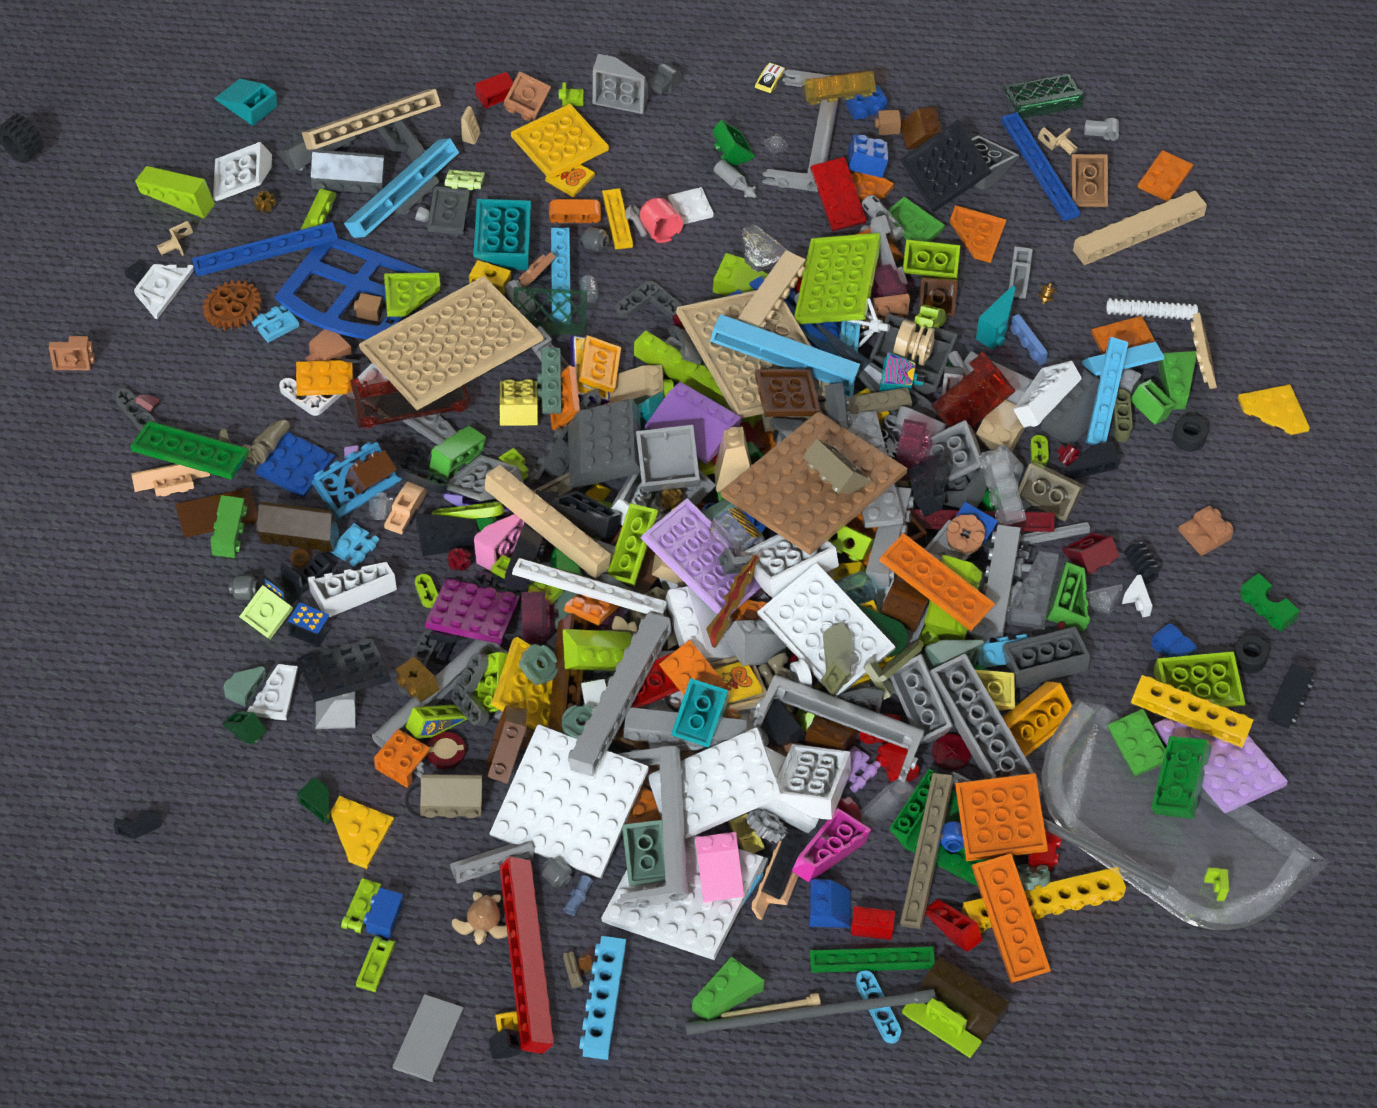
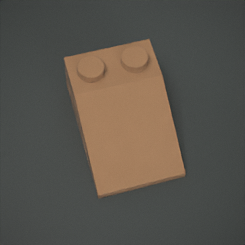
M1072 154L1070 159L1071 194L1077 207H1108V155Z

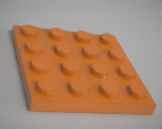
M1036 773L955 783L966 861L997 858L1007 854L1014 856L1048 851Z

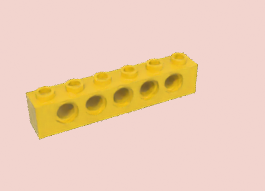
M1144 675L1141 676L1131 701L1134 705L1241 748L1253 723V719L1245 714H1238L1227 707L1218 706L1207 699L1198 698L1190 692L1181 691L1170 684L1161 683L1152 677Z

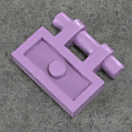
M854 746L849 751L851 753V772L846 785L852 782L853 784L850 789L856 793L866 785V781L870 777H874L877 774V770L881 765L878 761L868 765L870 757ZM860 770L864 771L861 776H856Z

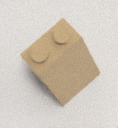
M731 427L723 432L714 468L717 492H720L752 466L743 427Z

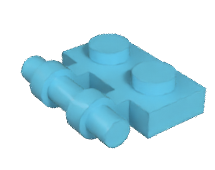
M283 305L271 308V311L265 314L261 313L253 322L251 321L254 327L258 326L259 333L267 343L299 327L297 319L289 310L286 311Z
M353 523L337 540L335 549L331 553L344 561L352 557L350 564L356 566L359 562H363L369 551H373L376 548L379 538L374 535L371 539H367L369 532ZM362 545V549L358 551L357 548Z

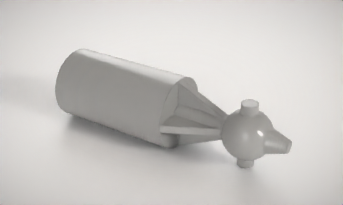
M721 160L716 164L714 172L733 189L744 191L745 194L743 196L745 198L757 197L755 194L756 187H748L745 177L729 163Z

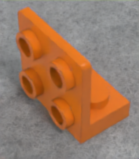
M398 729L374 757L375 769L408 788L412 784V772L429 753L430 748Z

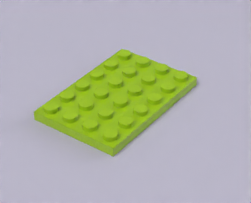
M880 233L811 239L794 315L798 324L866 319L868 310L867 299L871 295L881 245Z

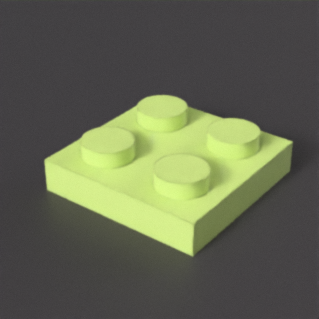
M262 585L239 617L271 639L293 610V607Z

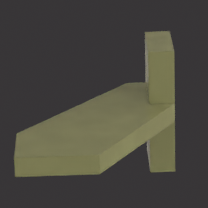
M843 622L823 632L826 673L820 681L832 696L837 694L842 686L849 682L850 675L852 674L850 672L852 635Z
M921 640L898 653L882 669L874 657L866 660L863 668L876 688L883 691L882 697L884 700L889 698L894 691L888 678L922 650L924 644Z

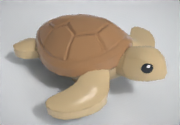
M475 892L473 894L475 902L467 912L468 922H462L457 919L452 920V926L458 933L467 935L474 931V940L478 945L485 941L486 932H489L496 939L508 936L507 927L498 926L501 915L497 904L501 901L500 895L490 897L488 895L482 896L481 893Z

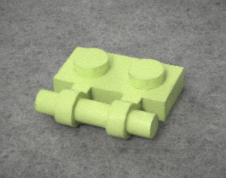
M449 169L447 179H445V186H451L453 189H458V187L468 188V190L481 189L485 173Z

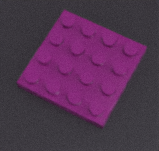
M445 579L425 622V628L501 645L519 604L520 596H516L513 592H499L491 587L482 588L472 583L468 584L454 579Z

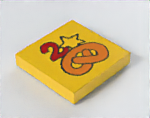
M580 164L551 179H548L546 176L545 181L574 198L595 176V172Z
M740 662L714 669L727 685L724 689L731 693L728 703L762 693V687L750 666H742Z

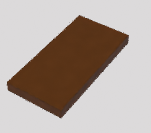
M246 488L175 504L183 537L186 538L215 531L214 523L217 521V511L221 495L244 498V504L248 508L246 517L242 518V523L245 525L257 522L258 514L251 489Z

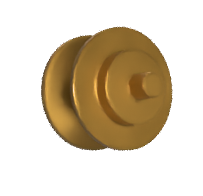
M1051 283L1044 285V287L1040 286L1042 293L1037 294V296L1042 300V304L1054 301L1052 294L1057 292L1051 287Z

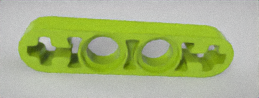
M501 502L441 508L433 511L432 515L477 519L501 515L504 513Z

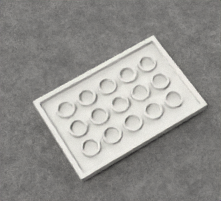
M817 563L757 612L761 619L799 659H803L807 663L810 671L819 681L826 673L823 632L843 622L852 635L850 671L852 674L850 675L849 682L844 684L837 694L833 695L835 697L844 693L867 673L863 668L866 660L874 657L878 664L895 650V646Z
M757 727L680 761L685 839L782 797ZM659 770L648 775V779L662 819Z

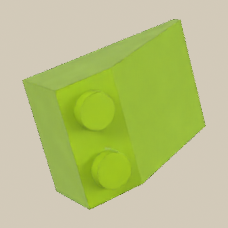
M726 253L714 277L713 292L728 296L738 289L742 293L755 291L749 283L760 276L765 280L768 274L744 258Z

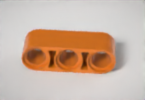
M552 200L549 203V220L552 223H598L601 220V204L597 200Z

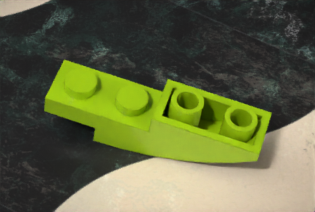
M922 305L920 313L915 317L914 323L919 324L920 328L923 325L926 326V329L930 327L939 328L946 322V313L943 309Z

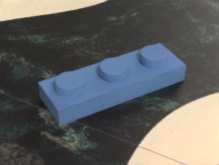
M1019 314L1013 316L1010 326L1012 333L1019 337L1021 345L1028 349L1034 361L1036 360L1039 365L1046 363L1047 350Z

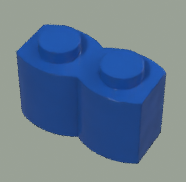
M1171 623L1167 624L1152 637V647L1156 652H1161L1165 655L1166 658L1196 655L1197 647Z

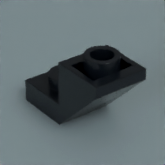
M141 809L136 823L129 819L116 818L113 825L115 834L136 839L160 828L162 820L161 814H158L156 811Z

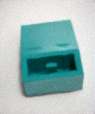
M238 79L215 97L216 101L251 126H254L277 107L275 91L263 83Z

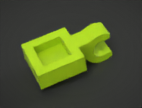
M514 448L498 457L501 462L519 467L523 481L529 478L527 474L529 469L524 465L525 459Z

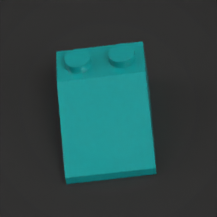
M1014 285L979 317L976 339L991 350H994L997 346L1001 347L1006 340L1005 335L1016 290Z
M690 678L671 736L709 748L731 693L726 689Z

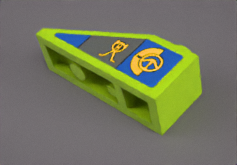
M456 705L413 707L406 728L417 739L429 738L467 720V718Z

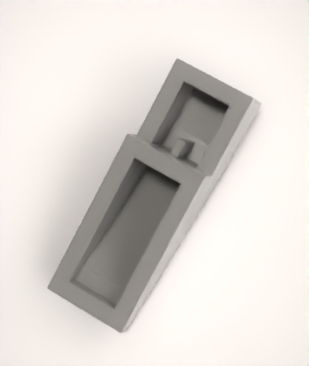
M1014 247L1009 288L1013 285L1016 287L1014 298L1026 299L1033 249Z

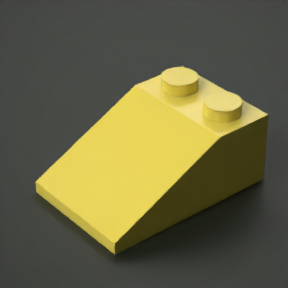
M975 670L998 711L1014 709V673Z

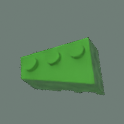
M1196 351L1163 353L1164 359L1159 360L1158 364L1163 392L1176 404L1173 410L1186 409L1196 361Z
M471 426L459 430L455 435L448 437L443 443L436 445L432 449V458L428 471L448 480L452 475L459 472L458 469L464 463L468 465L483 451L486 436Z
M221 495L217 511V521L214 523V536H211L212 555L235 558L236 552H240L241 541H239V534L243 535L244 523H242V518L246 517L248 508L244 504V498Z
M1066 562L1059 575L1047 620L1055 623L1065 622L1066 627H1076L1077 631L1081 632L1085 631L1090 622L1087 610L1088 600H1086L1087 587L1084 568Z
M731 957L693 999L692 1011L705 1021L714 1020L721 1016L722 1013L730 1011L734 1006L747 1001L753 995L761 993L764 988V980Z

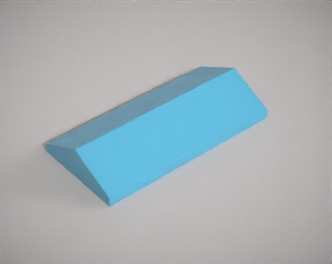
M1156 342L1128 348L1123 369L1163 360L1164 355ZM1105 354L1087 358L1081 361L1082 365L1094 375H1101Z

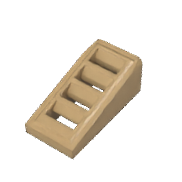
M468 106L461 118L462 141L475 144L481 132L472 107Z

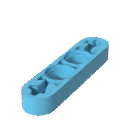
M864 970L857 974L856 986L863 1000L868 999L872 994L877 995L879 998L885 997L870 971ZM862 978L869 979L868 986L870 989L867 990L866 983L861 982ZM891 1008L870 1009L869 1012L882 1038L887 1043L899 1041L901 1028ZM885 1012L888 1014V1018L881 1020L877 1017V1014ZM889 1023H890V1026H889V1027H890V1029H891L892 1032H895V1036H892L891 1034H888V1030H889V1029H888V1026H887V1025H888Z

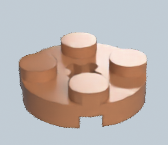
M960 515L954 518L948 525L947 542L954 550L964 554L973 553L984 542L985 529L980 520L974 515ZM963 530L970 532L969 538L961 537L960 534L963 533Z

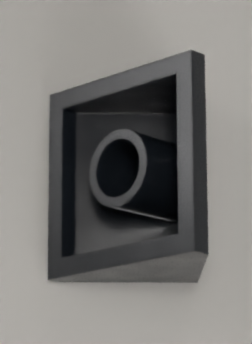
M777 699L773 702L762 722L761 729L774 745L781 747L805 740V733Z

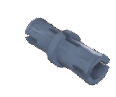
M581 876L579 883L571 891L570 899L563 908L565 913L572 916L576 914L580 904L585 901L589 888L593 884V880L590 877Z

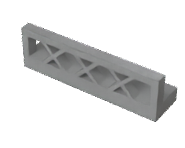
M532 843L522 846L510 844L451 863L450 868L458 884L500 870L499 866L509 857L532 860L534 859V847Z

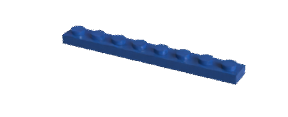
M1018 112L1003 116L1001 123L1063 222L1079 217V209Z
M330 222L192 258L198 277L338 240L334 224Z

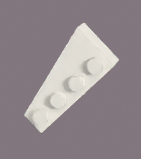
M1072 361L1045 367L1039 371L1013 409L1023 427L1039 425L1082 379Z
M387 562L364 566L361 570L356 571L351 569L344 570L342 574L332 575V573L324 574L322 578L315 579V576L308 578L310 592L320 610L329 614V617L397 590L395 575Z

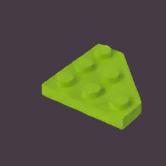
M439 273L384 274L387 317L407 316L439 292Z

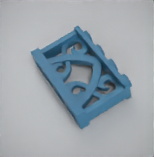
M377 442L365 444L361 447L362 451L357 454L353 451L345 456V461L340 463L338 460L329 466L330 469L324 472V470H321L313 475L315 478L311 483L328 509L333 511L335 520L345 516L401 481L394 472L389 476V479H384L366 490L364 494L361 493L358 496L352 487L344 488L348 469L355 464L352 462L359 459V461L362 460L364 463L366 455L372 454L377 450L379 453L382 452ZM341 469L339 477L334 474ZM332 479L333 484H328V486L332 488L337 487V491L326 490L323 485L324 480ZM344 492H353L354 498L349 499L348 494L344 495ZM337 495L340 508L336 507L330 496Z

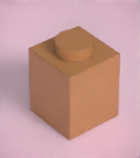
M899 110L878 111V117L874 119L875 129L878 128L879 135L900 134L901 120Z
M361 293L359 300H355L354 311H356L357 318L378 322L383 308L382 297Z

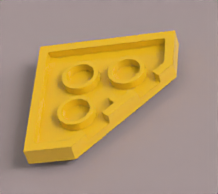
M1291 385L1238 395V401L1244 413L1250 416L1254 415L1271 426L1284 429V432L1291 435L1309 431L1310 427Z
M339 796L330 814L350 863L368 869L392 826L394 817Z

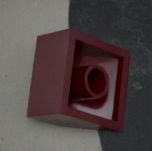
M1093 532L1062 548V551L1076 566L1084 568L1087 574L1097 572L1099 567L1110 565L1114 559L1119 557L1112 536Z

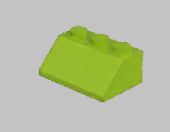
M906 240L903 271L908 274L957 279L960 245Z

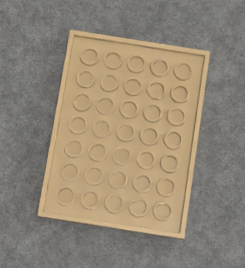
M483 276L359 344V347L416 410H419L543 341V335Z
M756 291L677 307L676 313L732 412L741 418L763 414L754 375L756 369L786 368L710 341L719 315L738 320L739 315ZM782 299L781 307L779 310L775 309V314L771 321H767L765 330L811 346L784 299ZM813 378L818 401L826 399L825 385L829 384Z

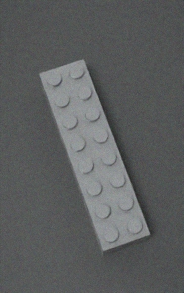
M966 654L932 669L930 674L946 711L985 779L1034 774ZM1037 778L1038 791L1040 797L1044 789Z

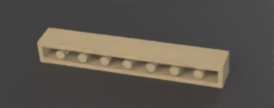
M427 89L304 131L302 136L307 150H314L441 106L436 89Z
M1196 191L1185 193L1178 198L1170 199L1166 203L1156 205L1149 210L1141 211L1132 217L1124 218L1115 224H1110L1088 235L1078 237L1074 242L1073 251L1081 262L1087 265L1204 216L1207 204Z
M498 465L486 474L485 490L593 578L596 579L609 569L611 554L505 468Z

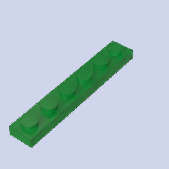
M933 947L810 950L809 953L811 973L864 970L931 969L935 964Z

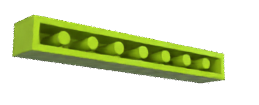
M646 330L634 341V356L649 365H662L663 374L678 383L681 382L707 398H714L718 404L732 411L708 368L701 364L698 365L683 360L680 351ZM761 414L741 418V422H749L753 428L762 417Z

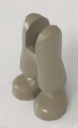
M286 420L272 422L254 439L252 446H241L249 449V456L246 461L255 465L258 462L264 463L269 454L275 450L280 439L289 431L290 423Z
M785 653L772 657L767 661L768 664H763L757 669L761 679L765 680L767 688H769L774 677L773 670L776 675L795 681L791 671L784 668V665L788 662V656ZM780 701L789 714L794 711L792 705Z

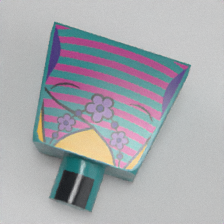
M887 352L883 363L879 392L907 387L910 392L912 384L923 385L924 375L914 373L916 365L914 362Z

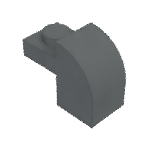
M662 63L658 66V72L648 81V87L660 94L665 90L672 93L681 83L682 73L667 63Z

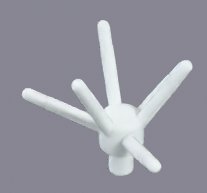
M870 298L867 300L871 314L867 312L866 316L871 321H848L869 326V330L859 333V337L866 336L859 342L858 347H861L874 332H889L890 330L889 324H884L882 320L877 319Z

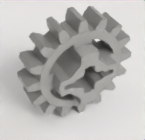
M756 808L751 810L746 817L747 823L751 825L750 828L755 829V834L763 839L766 838L769 842L773 840L775 843H778L788 834L787 828L783 826V822L779 821V817L776 814Z

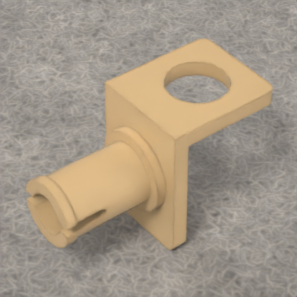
M1044 127L1038 135V139L1051 150L1061 146L1071 156L1078 149L1068 139L1071 132L1070 128L1057 138ZM1044 134L1049 137L1050 142L1044 138Z
M188 221L169 229L172 235L171 239L156 245L161 256L174 249L179 250L181 255L184 256L178 240L193 233ZM181 228H187L184 233H178Z

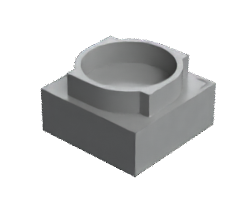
M693 425L636 431L643 492L700 486Z

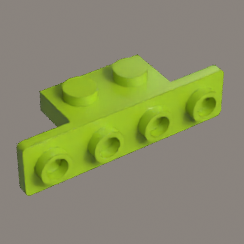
M319 189L300 230L325 224L326 217L330 213L336 198V192Z
M932 998L927 1005L924 1003L907 1004L902 1009L903 1015L969 1058L973 1056L982 1043L980 1039L965 1030L967 1020L960 1013L953 1012L947 1008L941 1001H936Z

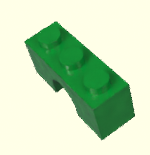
M1258 573L1242 585L1239 595L1245 603H1249L1255 609L1258 615L1263 616L1272 628L1282 632L1297 620L1300 610L1287 598L1278 603L1269 601L1267 596L1270 594L1272 585Z

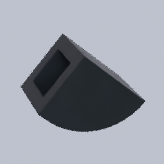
M504 1028L489 1039L492 1059L513 1057L523 1052L521 1050L519 1031Z

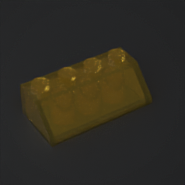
M871 70L801 80L805 102H810V105L820 104V100L826 99L827 102L838 101L837 98L844 97V100L855 99V95L860 94L862 97L872 96L873 92H876L874 71Z

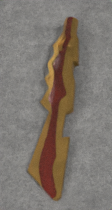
M752 555L748 564L741 567L740 574L734 577V583L730 584V592L724 596L726 605L706 628L713 648L717 647L730 623L727 619L731 611L738 608L744 595L746 584L749 585L756 564L759 561V557L756 555Z

